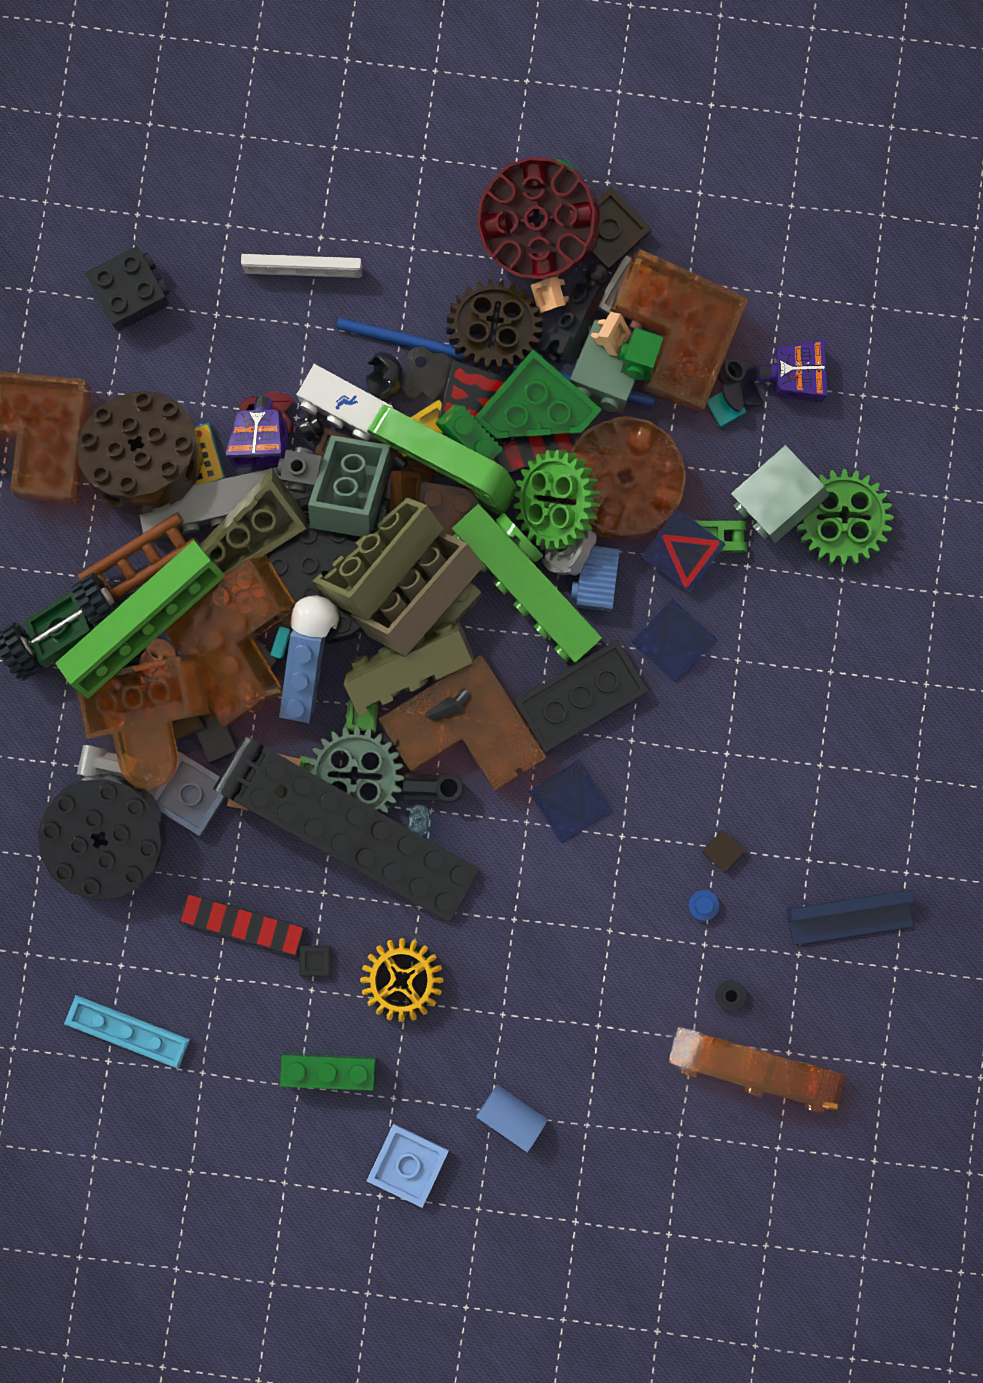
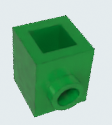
M635 328L630 343L624 342L618 360L623 361L621 372L634 380L643 379L650 381L664 337Z

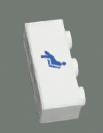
M316 364L312 366L296 394L299 402H301L300 407L313 415L319 412L327 417L326 421L336 428L342 429L345 426L354 431L352 435L358 440H371L375 443L378 440L367 432L368 427L382 405L393 408V406Z

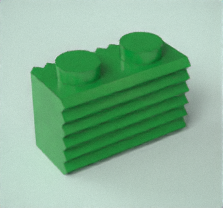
M454 404L435 423L448 438L490 460H493L502 451V446L498 445L497 441H494V437H491L490 433L486 432V428H482V424H479L478 420L474 419V415H471L470 411L466 410V406Z

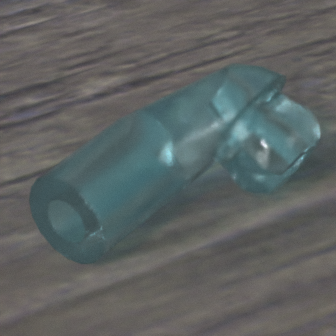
M421 804L411 808L408 828L420 836L424 835L429 829V811L427 807Z

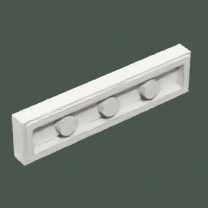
M241 255V265L245 274L362 277L361 258Z

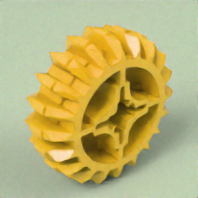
M400 938L399 948H395L392 940L387 941L389 948L387 952H385L381 945L377 946V952L381 956L377 958L373 954H369L368 959L374 963L373 967L369 965H363L362 970L371 972L370 977L360 978L361 983H370V988L362 990V994L367 995L372 992L374 998L370 999L367 1004L372 1006L378 1001L380 1006L377 1008L376 1013L380 1015L385 1008L388 1009V1020H392L394 1012H399V1022H404L405 1012H409L410 1018L416 1020L415 1009L419 1008L423 1015L427 1014V1008L423 1004L427 1002L431 1006H435L436 1001L430 995L431 993L441 995L442 990L433 988L434 983H443V977H434L433 973L442 970L441 965L433 968L430 965V962L437 958L436 955H430L426 959L423 955L427 952L428 947L425 945L419 952L415 951L417 946L416 940H412L410 948H405L406 942L404 938ZM406 954L413 956L420 962L409 969H403L395 963L391 956ZM384 962L391 974V979L379 991L377 974ZM392 967L397 972L402 971V975L404 972L408 974L415 970V973L407 980L408 988L412 993L407 988L402 989V985L400 988L396 986L389 990V987L395 984L394 982L397 980L396 972ZM425 969L428 978L427 988L424 995L420 998L413 986V980L417 974ZM395 991H401L413 1004L406 1006L395 1005L388 1002L385 998Z

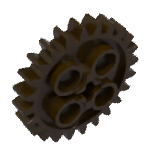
M490 279L485 288H483L480 282H477L476 291L467 286L465 290L466 297L458 294L457 304L451 303V313L447 314L448 325L446 333L450 335L449 344L456 345V355L464 353V363L473 359L475 368H478L482 363L485 364V371H489L492 365L496 367L498 373H501L502 365L506 364L507 368L511 371L513 370L514 361L521 364L524 356L527 357L533 350L532 348L538 349L539 338H542L543 331L540 328L542 327L543 318L538 317L540 307H533V297L525 300V289L516 293L514 283L508 289L504 288V280L499 282L498 287H494ZM499 303L501 307L494 347L490 349L488 345L495 305ZM485 308L488 312L480 313L476 309ZM515 313L518 316L515 318L507 317L505 314ZM474 334L482 335L484 338L476 340L473 339L471 336ZM509 339L513 341V343L504 344L501 342V340Z

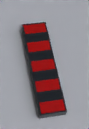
M569 433L526 436L501 444L502 451L492 461L505 468L510 475L522 469H529L528 461L536 460V454H545L547 450H565L567 453H575V449ZM460 484L461 488H466V489L468 488V487H466V486Z
M191 893L187 894L179 923L293 956L298 954L305 930L304 926Z

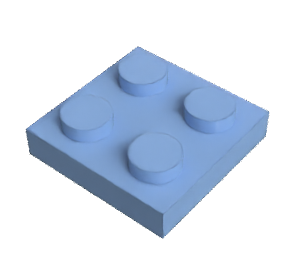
M393 1123L367 1182L423 1208L449 1149Z

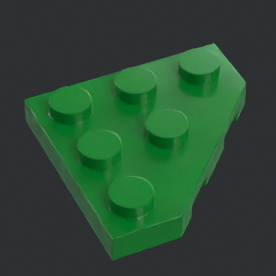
M533 349L474 419H477L478 423L482 424L496 439L517 436L582 433L602 408Z

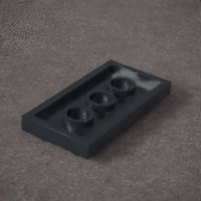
M617 639L515 699L514 703L541 749L546 753L646 694L649 690Z

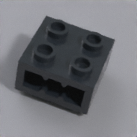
M138 245L85 272L117 332L169 305L165 296L170 294L165 282L162 277L156 280L151 271L156 268L148 252L142 254Z

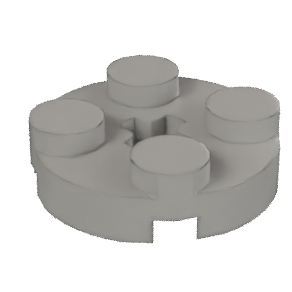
M583 530L585 539H576V545L567 546V549H546L545 546H541V549L545 550V559L542 558L544 566L549 571L560 575H578L588 559L591 548L596 543V534L592 531Z

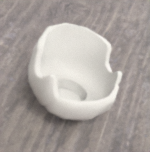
M304 597L293 608L290 622L291 627L301 635L319 638L326 637L332 626L333 629L337 627L339 621L338 608L329 599L324 597Z

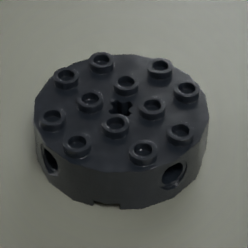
M307 523V529L274 549L268 559L264 583L269 604L286 628L293 631L290 624L295 604L300 599L308 596L326 598L312 581L319 574L325 577L335 567L332 563L341 555L345 559L357 549L358 545L356 542L362 537L310 528V523ZM337 607L339 614L336 629H333V626L330 628L325 637L324 644H334L353 639L362 633L363 629L351 616L352 613Z
M113 773L86 776L67 785L45 809L38 830L40 857L51 877L70 893L92 900L119 898L139 888L160 862L166 843L163 816L153 795L135 780ZM101 831L106 833V840L104 842L99 839Z

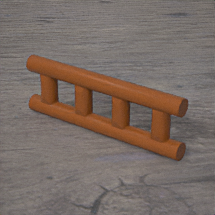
M176 512L78 574V578L82 580L91 573L97 574L104 581V584L109 587V591L114 595L116 601L147 582L193 540L199 546L200 543L196 538H192L188 542L185 541L177 529V526L182 524L184 520ZM167 534L176 549L161 557L152 542ZM142 549L151 565L136 573L127 558ZM117 565L127 580L112 589L102 573Z

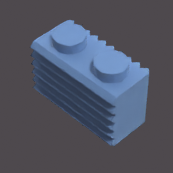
M598 546L591 548L588 559L579 574V582L573 581L571 599L576 600L575 608L612 611L620 549Z

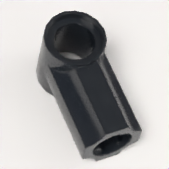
M404 774L403 800L453 803L460 800L464 794V784L455 775ZM449 780L455 781L458 785L457 793L452 797H446L442 793V785Z

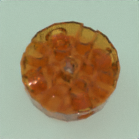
M623 416L603 421L581 435L570 453H576L577 459L586 460L584 467L593 469L589 478L598 480L592 488L593 490L600 491V494L594 497V501L599 503L600 507L593 508L592 510L597 519H589L588 521L592 527L591 531L600 537L624 542L648 537L667 524L682 500L686 481V471L682 455L669 433L649 420ZM624 474L629 475L630 482L626 484L620 483V478ZM567 498L568 504L576 505L575 499Z

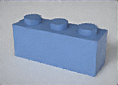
M295 630L292 631L279 718L305 723L310 722L316 706L325 637H308L299 634Z

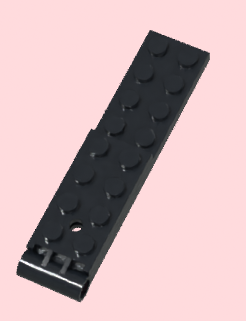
M243 735L213 790L448 922H451L479 871V868ZM278 786L285 788V794L282 797L275 795V789Z

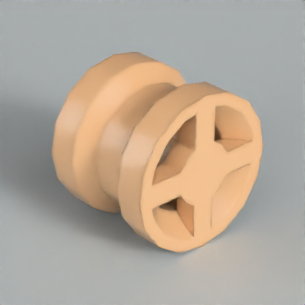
M163 639L153 640L145 648V652L139 660L140 668L152 677L164 676L175 658V649L169 642Z

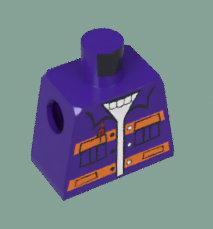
M825 339L778 348L774 353L773 364L757 365L758 382H774L775 396L823 402L827 396Z
M256 397L254 410L240 411L236 415L226 450V456L235 468L278 466L280 458L285 457L286 450H289L287 422L279 410L272 409L273 400L269 397Z

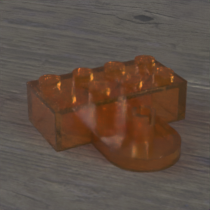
M197 653L122 668L88 699L76 690L86 739L113 734L118 763L123 776L132 785L142 789L160 787L170 781L176 772L178 751L172 721L210 714Z

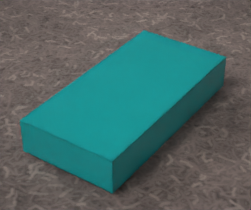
M279 627L271 656L287 660L292 630Z

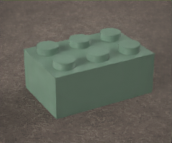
M331 435L308 504L310 528L360 537L372 533L391 470L390 445Z

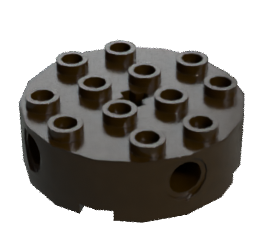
M140 391L115 397L95 409L94 413L84 423L77 442L79 467L100 501L120 512L140 515L153 512L152 509L160 508L167 503L170 505L182 499L196 483L203 464L200 437L193 421L182 405L164 394Z

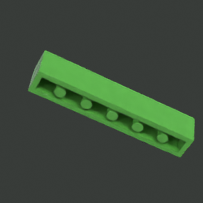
M479 503L451 528L455 533L453 537L468 543L484 566L481 571L485 573L489 570L496 577L493 584L504 595L510 592L517 600L513 603L514 607L524 617L530 614L537 622L533 626L545 640L550 636L555 641L557 646L554 650L565 662L571 659L576 663L602 639Z
M193 540L55 664L69 684L88 699L226 575L213 559Z

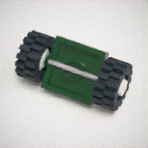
M91 573L72 585L71 592L26 619L24 622L28 634L16 622L0 631V657L4 660V665L9 667V671L12 674L14 673L17 679L23 682L57 662L93 630L92 624L95 628L120 606L115 601L114 595L109 591V587L104 584V581L97 574Z

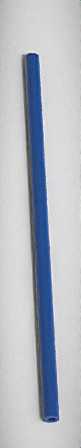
M341 317L338 318L336 329L463 360L464 353L456 355L455 346ZM514 361L513 370L510 371L506 364L502 365L501 370L513 373L520 364ZM562 373L567 379L570 380L572 375ZM632 390L628 401L653 407L655 396Z

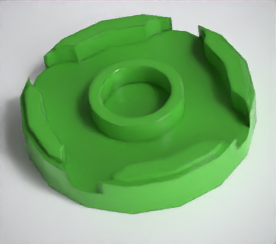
M502 512L496 519V523L532 562L536 563L543 558L544 555L512 520Z

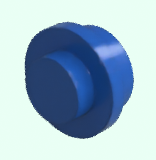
M700 890L690 897L688 908L694 918L706 921L712 919L717 914L719 901L714 893L708 890Z

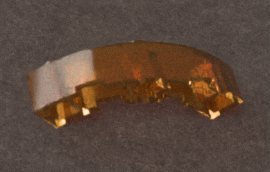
M682 1027L677 1028L668 1063L680 1066V1073L697 1077V1073L700 1072L746 1086L744 1092L755 1096L763 1097V1093L767 1092L806 1103L805 1109L822 1114L824 1108L837 1111L846 1077L845 1074L826 1068L790 1060Z

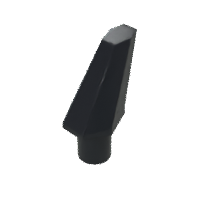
M463 688L454 699L449 696L426 712L425 715L436 721L465 713L466 711L463 706L473 696Z

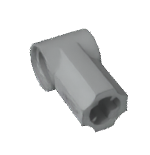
M83 745L77 775L86 777L113 773L134 780L135 770L141 759L110 753V750Z

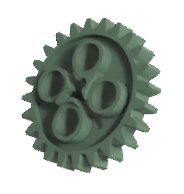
M359 726L355 727L353 735H350L347 727L343 728L342 737H339L335 731L331 732L332 742L322 738L321 742L325 748L323 750L313 748L318 758L308 759L307 762L314 766V770L309 772L332 785L336 781L343 782L347 786V794L376 810L381 809L383 812L388 813L389 810L385 803L387 801L391 803L397 802L392 793L402 792V789L395 784L396 781L404 780V776L396 774V770L404 767L403 764H395L393 761L400 755L399 752L390 754L388 751L393 743L388 742L382 745V734H379L375 739L371 738L372 729L370 728L366 731L365 735H361ZM338 751H344L349 756L347 766L341 769L337 768L332 760L333 755ZM370 752L375 753L379 757V765L374 770H368L363 765V757ZM353 767H358L359 773L381 774L382 779H358L357 784H352L351 778L329 777L328 773L330 771L352 772ZM366 783H373L377 787L378 794L373 800H366L361 795V789Z

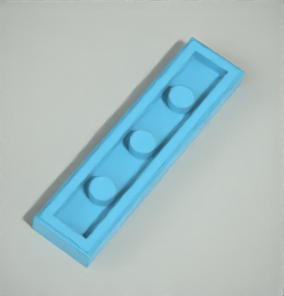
M75 995L64 1023L67 1026L177 1069L180 1068L191 1040L79 995Z

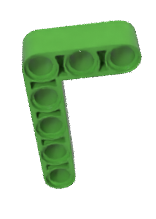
M387 405L381 406L367 429V432L377 440L390 445V447L470 488L479 502L497 515H500L502 512L506 513L515 497L514 492H518V488L508 471L501 465Z

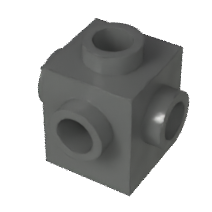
M296 447L295 451L286 450L285 457L279 460L277 474L281 476L280 480L283 484L288 486L287 490L305 493L306 489H314L323 457L314 455L312 450L302 447Z

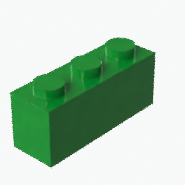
M284 1053L281 1058L280 1087L373 1091L376 1081L377 1057Z

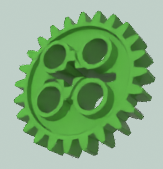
M547 450L545 454H536V460L528 461L530 470H521L524 480L516 481L518 486L521 487V491L514 492V496L520 498V502L513 506L521 510L516 520H524L521 531H529L528 539L536 540L537 546H545L546 549H567V546H575L576 539H585L583 530H592L588 522L589 519H597L592 510L593 508L600 507V504L594 501V497L598 496L600 491L593 490L592 486L598 480L589 478L593 469L585 468L586 460L577 459L576 453H567L565 450ZM537 495L575 499L576 505L538 500Z
M843 469L840 477H837L834 470H831L829 480L822 474L819 475L818 479L826 487L829 493L828 497L836 502V507L827 509L820 503L800 521L802 524L796 527V532H805L800 543H811L807 552L811 553L816 549L819 551L817 560L820 561L826 555L829 556V565H832L836 558L840 560L841 567L845 566L847 559H850L852 564L856 566L858 556L868 561L870 558L868 551L870 550L872 553L877 554L880 549L876 543L885 545L887 542L886 537L882 534H890L892 528L885 524L892 522L894 518L893 515L885 514V512L891 509L892 504L882 502L886 498L887 492L880 494L876 492L880 485L879 482L872 486L868 485L869 475L863 480H859V471L856 470L852 477H848L846 469ZM857 497L862 498L866 502L867 507L861 510L853 507L851 500ZM840 513H845L846 518H849L847 523H842V519L839 518ZM818 515H821V516H823V517H831V518H827V519H824V520H818V519H817V516H818ZM869 516L870 520L866 521L865 519H860L859 517ZM825 526L832 527L836 531V536L830 539L825 538L821 534L820 529ZM854 527L863 528L866 532V537L863 539L855 538L851 533V529Z

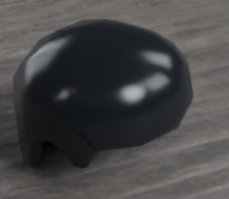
M386 352L374 354L373 359L368 361V364L373 365L374 369L366 376V382L371 395L380 400H385L395 396L402 390L404 384L403 367L392 354Z

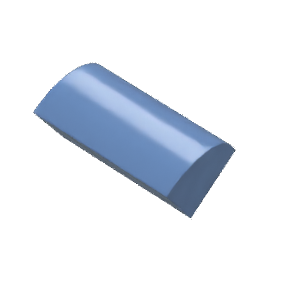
M496 1084L476 1114L478 1119L527 1153L548 1120L498 1084Z

